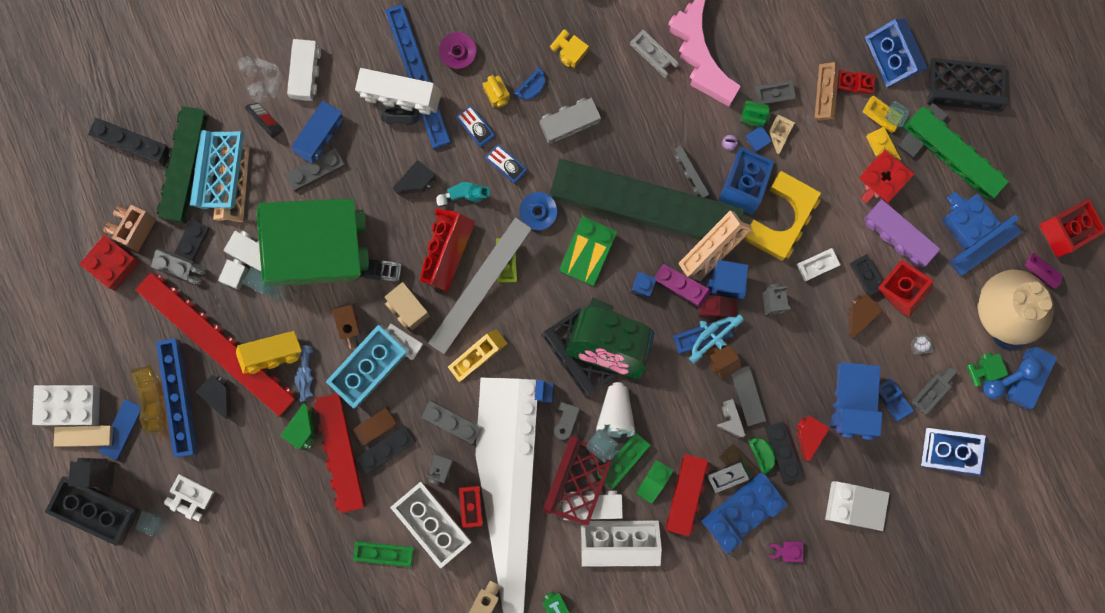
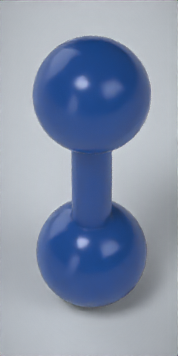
M1026 358L1022 361L1020 370L1003 380L996 379L991 382L987 380L984 383L983 391L987 397L999 399L1005 394L1006 386L1023 377L1027 379L1038 378L1043 372V365L1036 358Z

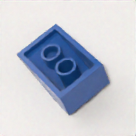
M739 147L718 200L753 215L762 201L774 161Z
M927 428L921 466L984 477L989 439L985 435Z

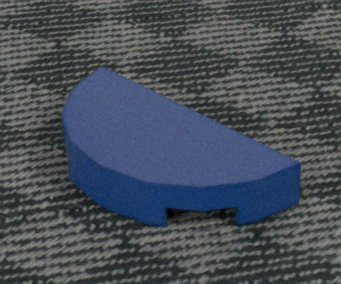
M539 67L513 95L525 100L533 99L540 95L545 85L542 69Z

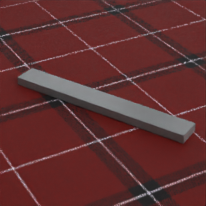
M517 217L514 218L428 344L445 354L532 229L530 226Z

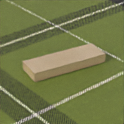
M113 426L55 427L54 430L55 447L112 446Z

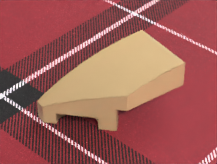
M780 115L776 116L769 130L775 151L778 154L781 152L794 125V122Z

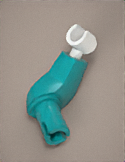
M461 182L447 189L448 193L438 195L436 198L437 205L448 204L447 198H451L452 201L465 198L472 202H480L483 198L489 197L491 191L487 186L481 187L478 184Z

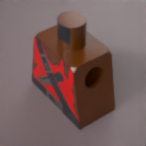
M355 303L332 309L340 339H346L348 349L358 347L357 335L361 334ZM346 324L352 326L351 332L346 330Z

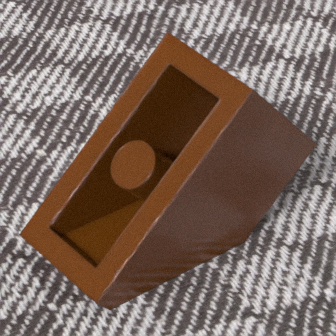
M867 294L862 297L858 295L851 301L853 305L849 308L848 336L850 338L860 333L883 311Z

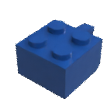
M957 192L947 197L951 204L950 209L952 212L942 218V220L963 249L972 246L1001 224L978 193L968 200L964 197L961 198Z

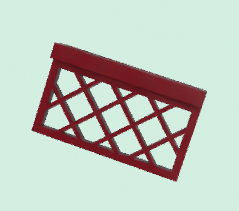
M570 436L543 512L552 513L588 527L614 453ZM580 446L588 449L590 456L580 459L578 455ZM600 454L608 456L607 463L599 466L595 457ZM592 458L597 468L587 472L583 462ZM580 464L584 473L574 478L571 469ZM599 471L601 480L592 484L588 475ZM586 476L590 486L580 490L576 480ZM573 482L577 492L567 496L564 489L565 485ZM592 488L595 497L593 500L585 502L582 492ZM579 494L583 504L573 508L569 498ZM567 500L571 509L566 512L556 510L558 504ZM585 507L588 512L586 521L578 518L575 511Z

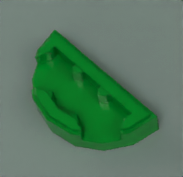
M748 439L764 475L767 474L775 465L776 454L774 448L764 439Z

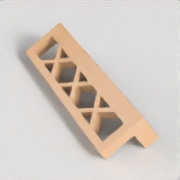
M226 146L221 151L223 156L228 153V147ZM247 146L242 147L243 156L239 169L241 177L238 179L237 184L240 192L239 196L235 199L238 215L231 216V208H214L213 220L243 222L249 147ZM233 155L227 160L229 165L234 162ZM223 165L218 171L222 175L227 168ZM231 174L225 178L227 185L231 181ZM220 184L216 188L218 194L224 189L223 185ZM228 193L222 198L224 203H228Z
M729 211L678 264L687 277L701 281L715 267L717 260H722L752 230V227L741 222L735 212Z

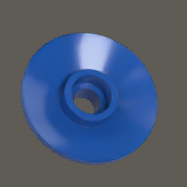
M535 192L523 199L520 204L519 215L521 220L533 230H544L554 223L557 217V206L549 195ZM536 209H542V214L536 215Z

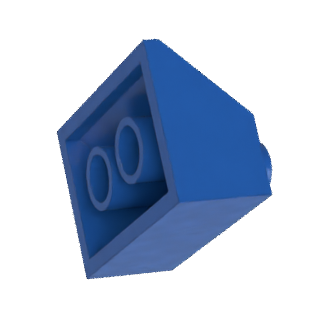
M906 18L894 19L865 36L887 87L913 78L928 69Z

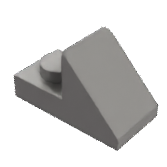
M733 399L723 402L722 411L725 418H729V421L715 426L739 438L744 437L745 433Z

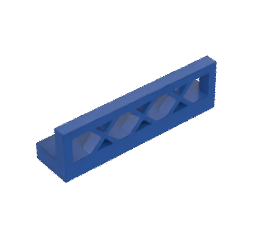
M1016 214L949 261L959 276L964 275L1022 233L1015 223L1019 219Z

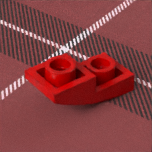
M839 70L837 90L874 94L876 75Z

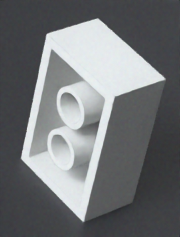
M34 385L32 425L99 426L100 387L93 385Z

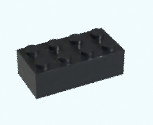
M62 476L44 513L115 546L123 545L140 509L94 487L68 486L69 476Z

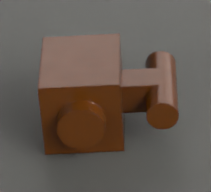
M715 344L705 352L707 357L710 356L711 364L709 366L714 374L718 373L721 379L741 369L739 357L728 344L722 346L721 350Z

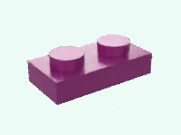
M1032 253L1028 256L1025 263L1028 271L1039 276L1046 285L1056 289L1061 284L1063 275L1036 254Z

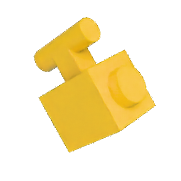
M563 30L551 44L550 48L556 51L560 46L562 48L560 51L561 62L567 67L571 66L575 69L588 53L589 46L575 35L568 42L566 38L569 33Z
M491 75L487 78L488 81L482 84L483 90L492 107L498 106L500 108L508 103L510 94L500 76L495 77Z

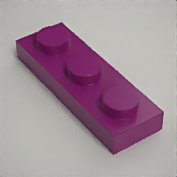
M665 264L661 266L654 277L657 278L656 283L698 307H701L711 292L705 286Z

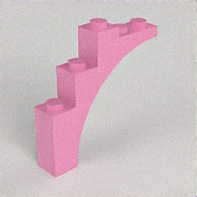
M694 0L692 4L689 3L684 13L679 11L677 16H672L668 24L671 26L669 32L684 40L679 49V52H681L679 59L695 67L689 77L692 79L690 86L729 107L740 85L728 78L710 56L702 30V12L705 0Z

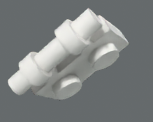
M178 474L169 491L176 495L174 500L167 497L164 504L169 506L170 510L174 512L179 511L186 515V518L199 522L203 515L196 512L197 508L200 507L205 510L215 492ZM182 499L192 503L190 508L181 504Z

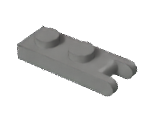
M644 30L630 42V45L664 78L669 76L664 69L670 63L675 68L679 66V63Z

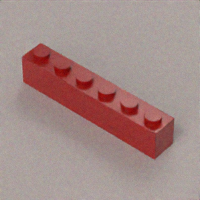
M336 393L316 398L317 403H314L316 415L319 414L321 422H318L320 434L323 433L325 441H322L324 453H328L329 460H326L328 472H332L333 479H330L332 490L336 491L337 498L334 499L336 509L340 510V513L365 508L342 397Z

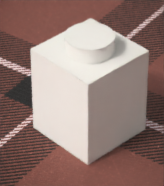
M234 259L233 262L227 260L218 281L240 290L249 269L240 260Z

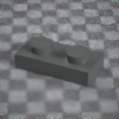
M792 80L756 86L754 88L757 103L770 105L796 99Z

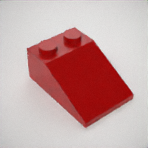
M1090 198L1039 224L1056 258L1075 251L1105 233V226Z

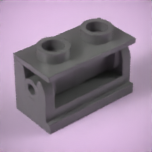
M773 284L762 293L765 316L784 314L791 309L790 305H788L787 294L784 291L788 286L782 287V284Z
M433 454L432 458L434 459L430 468L431 474L425 477L429 478L428 482L441 485V483L447 482L454 461Z

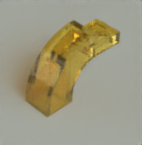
M152 366L132 369L131 375L140 402L139 420L144 434L164 431L165 411L158 377L155 378Z

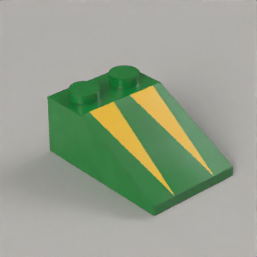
M582 216L559 272L594 287L617 231Z

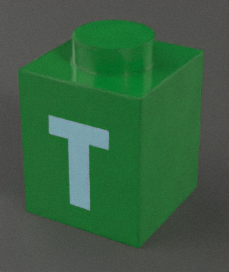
M552 591L544 596L545 599L542 601V604L547 613H570L559 592L555 594Z

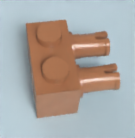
M118 205L116 209L120 210V212L114 210L113 215L122 219L119 226L108 222L106 225L110 228L104 227V232L112 235V239L122 246L138 253L157 219L133 205H130L128 209Z

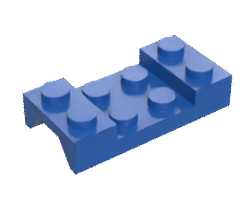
M759 473L701 522L719 543L721 549L728 555L742 543L741 539L767 517H774L788 505L767 476Z

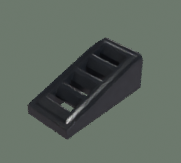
M369 259L368 270H363L362 278L400 284L403 269L402 263ZM370 264H373L372 275L368 274ZM377 265L381 266L379 276L376 275ZM385 266L388 267L387 276H383ZM392 267L395 268L394 277H391Z

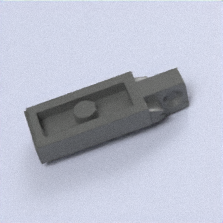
M948 367L943 373L939 371L910 403L923 415L928 414L952 387L953 382L950 379L957 372L952 367Z

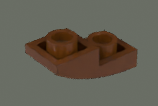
M388 407L353 428L352 431L363 446L398 422Z

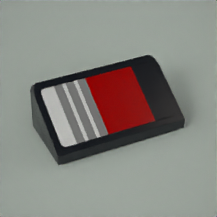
M254 103L245 106L247 112L271 138L274 139L283 131V128L261 104Z

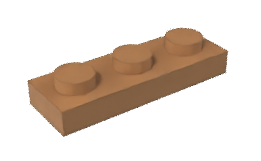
M836 62L819 64L814 117L818 121L835 119L839 64Z

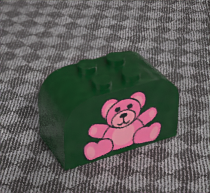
M586 307L581 310L575 320L565 355L638 380L645 371L655 333L649 326L602 308Z

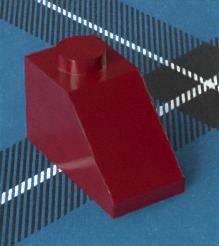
M708 295L701 307H698V317H736L737 299Z

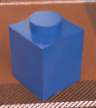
M638 272L630 293L649 299L657 278Z

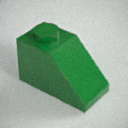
M655 460L635 494L652 504L665 486L673 470Z

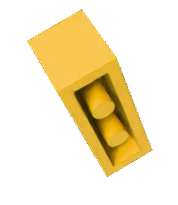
M290 331L238 345L236 355L243 374H254L263 368L268 367L272 369L285 362L288 364L296 362L302 351L295 332Z

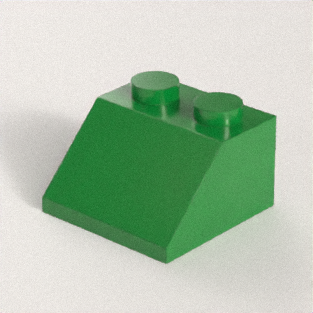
M303 403L280 435L299 450L311 449L316 442L315 436L317 432L313 408Z

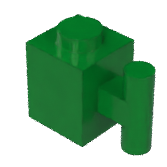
M746 100L740 123L763 127L765 122H769L771 113L769 112V105Z
M992 352L981 355L982 359L976 361L979 368L977 370L974 363L966 365L975 387L982 385L981 376L985 383L987 380L991 382L1008 375L1000 353L993 355Z

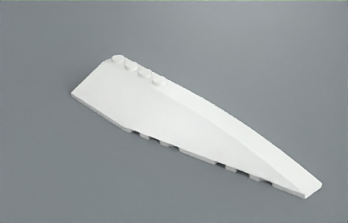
M481 378L478 425L482 426L476 440V461L497 580L500 586V597L503 613H523L537 401L534 400L536 380Z

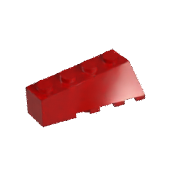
M436 208L434 214L437 216L436 223H432V241H428L427 248L429 254L424 259L420 282L434 289L448 292L475 221L461 213Z

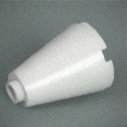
M616 382L608 387L596 427V432H600V435L621 438V434H627V437L635 435L629 392L623 383Z

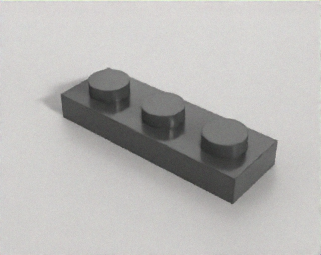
M681 145L675 148L677 154L674 156L679 165L683 163L686 169L683 172L688 181L692 180L695 184L693 190L697 197L701 196L703 199L710 197L708 190Z
M335 148L323 154L318 160L315 159L313 164L307 162L285 175L293 191L296 192L341 169L345 165Z
M433 400L429 401L421 417L472 445L482 426Z

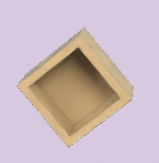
M403 282L385 296L387 300L386 306L393 314L398 313L400 315L397 319L405 329L410 328L413 331L430 317Z

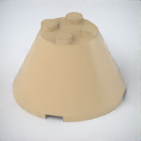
M1007 270L994 275L984 284L979 298L978 314L983 327L992 337L1000 342L1024 345L1036 341L1046 333L1053 320L1054 302L1049 289L1038 277L1022 270Z

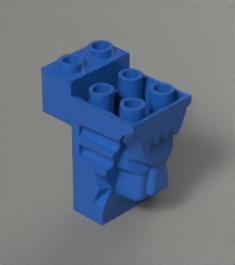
M843 362L837 364V390L834 395L837 401L833 404L835 413L831 415L829 426L835 427L834 430L837 433H843L842 437L854 438L855 435H862V439L874 440V437L881 436L882 412H878L881 366Z

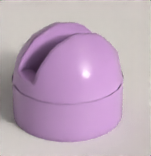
M727 135L722 140L723 148L728 151L734 150L738 144L737 138L733 135ZM726 140L735 141V143L726 142Z

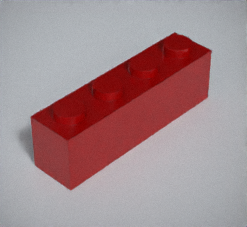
M683 454L665 526L666 531L690 536V533L694 532L696 522L693 519L700 509L698 499L699 494L703 495L705 484L702 482L704 476H707L710 465L707 464L708 460Z

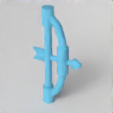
M742 316L726 317L713 322L709 327L706 325L707 322L700 321L701 328L704 327L705 330L696 340L692 349V356L689 360L695 364L715 343L720 350L722 346H726L727 344L721 338L732 328H736L744 321ZM727 322L731 323L717 336L713 333L720 325ZM711 335L713 340L700 351H697L701 342Z

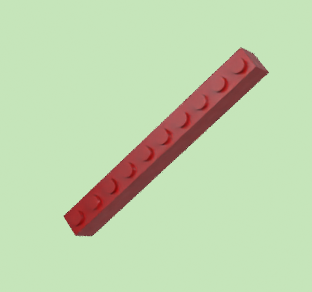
M150 273L135 290L278 417H283L296 403L297 399L294 397L296 393L289 387L283 388L280 385L282 381L274 374L270 376L265 372L267 368H263L254 374H243L236 355L239 343L231 336L225 337L222 334L224 330L216 323L214 326L209 323L208 320L210 318L202 311L198 313L194 309L195 305L189 299L184 301L180 297L182 293L174 286L171 288L165 284L167 280L159 273L157 276Z

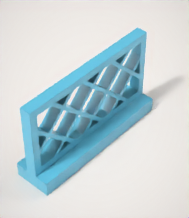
M200 131L191 206L201 209L234 208L244 140L243 132ZM221 137L223 142L217 147L218 138ZM234 137H237L236 144L232 147L229 142ZM227 146L229 151L223 156L221 151ZM218 155L220 161L215 165L216 156ZM233 155L234 162L229 165L227 160ZM225 165L227 170L221 175L218 170ZM215 174L218 179L212 185L213 175ZM231 174V181L227 185L225 178ZM222 184L224 189L218 194L216 188ZM213 193L215 198L210 203V196ZM226 193L229 194L228 203H224L222 200Z

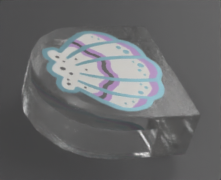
M918 335L913 338L911 342L912 355L933 353L932 342L928 336Z

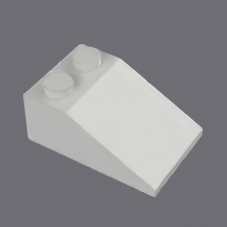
M832 481L825 520L883 531L889 493Z

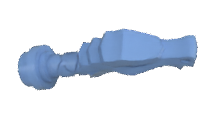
M300 345L302 362L301 367H298L299 371H296L295 384L300 393V402H303L313 396L310 392V385L314 378L311 377L310 373L312 370L309 368V355L313 353L312 346Z

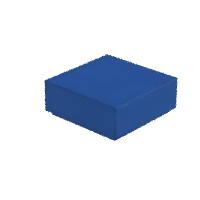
M762 126L745 136L755 153L772 142Z

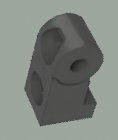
M561 402L558 410L563 411L560 423L554 429V433L558 439L564 440L572 432L579 408Z

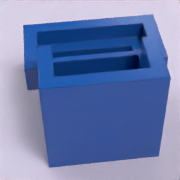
M717 260L712 279H709L706 288L711 291L710 294L744 299L748 286L746 285L748 265Z

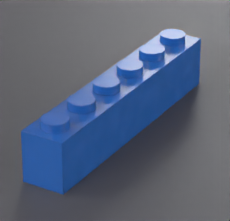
M174 338L157 341L156 346L173 458L198 455L181 340Z

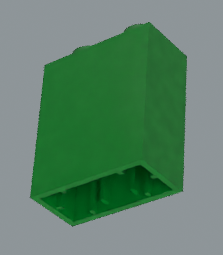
M354 199L259 203L256 215L262 287L350 282L357 280L361 275L360 270H368L367 248L358 247L357 233L365 232V215L363 209L355 210Z

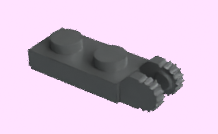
M161 248L156 249L151 265L153 268L196 285H202L203 279L191 274V271L204 275L206 272V268L195 264L194 261Z

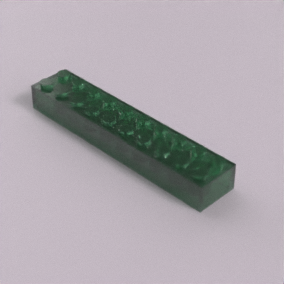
M561 158L559 159L549 194L555 201L697 240H702L729 211L735 212L740 221L744 212L743 208Z

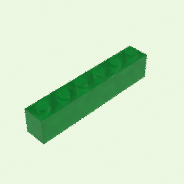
M922 106L903 126L987 201L994 199L1009 182L1001 171L995 170L986 158L980 157L974 147L964 143L962 137L948 129V125L944 121L938 120L930 109Z

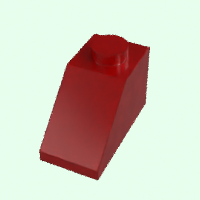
M806 416L805 418L802 417L798 422L797 427L799 429L796 434L802 459L810 461L830 428L815 418Z

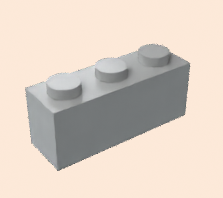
M583 98L578 100L574 106L569 107L567 105L560 108L558 113L544 115L540 120V127L550 145L600 123L601 117L592 98Z

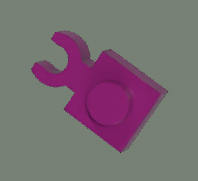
M782 541V547L773 543L769 544V547L776 548V554L769 555V558L776 559L782 556V561L803 562V542Z

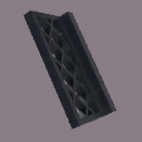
M932 58L930 60V86L927 104L934 103L935 105L1002 112L1008 104V97H1006V66ZM935 64L942 65L946 71L940 74L935 69ZM960 67L965 73L958 76L952 69ZM979 69L983 75L977 78L971 71ZM991 71H1000V78L997 81L989 74ZM948 72L955 79L950 84L943 77ZM965 75H968L974 81L969 86L961 79ZM985 76L992 83L988 88L980 81ZM940 80L946 87L943 90L935 89V82ZM958 82L964 90L959 92L952 86ZM977 84L983 92L977 94L971 87ZM995 86L1000 91V96L993 95L989 90Z
M578 308L545 330L541 336L584 397H587L618 375V373H607L604 368H602V371L591 370L592 364L590 363L588 369L581 368L578 364L579 359L576 358L575 360L574 357L565 355L570 339V328L573 329V325H571L572 318L581 312V309ZM560 326L568 328L566 337L558 336L555 329ZM591 373L601 374L600 383L595 386L590 381Z

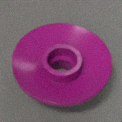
M461 32L448 34L439 45L440 59L449 68H466L475 59L476 45L467 34ZM456 50L461 51V54L458 56L454 53Z

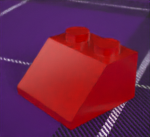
M901 259L878 289L894 308L910 317L933 290L934 280Z

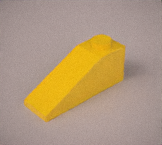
M495 329L483 336L449 365L448 368L456 379L461 382L496 355L508 343L498 330Z

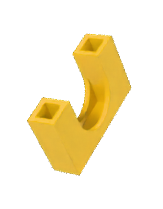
M780 171L769 191L791 204L795 212L793 226L785 231H774L753 220L750 223L752 230L742 240L783 261L785 257L789 258L794 248L791 246L794 241L798 242L803 232L800 230L803 225L807 226L812 217L809 214L812 208L816 209L821 199L818 197L821 193Z

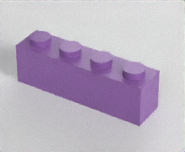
M882 199L863 218L869 229L876 230L883 241L890 242L895 247V251L909 258L910 264L916 268L919 267L921 269L925 267L940 250L939 247Z

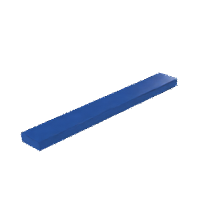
M403 4L386 9L385 12L408 78L430 82ZM439 107L437 113L431 112L430 115L421 113L433 150L451 144Z

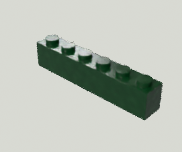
M182 106L181 111L177 114L178 127L173 133L174 145L173 148H170V163L165 169L166 182L162 185V200L157 206L158 217L162 220L186 223L192 195L200 131L206 130L209 116L205 110Z

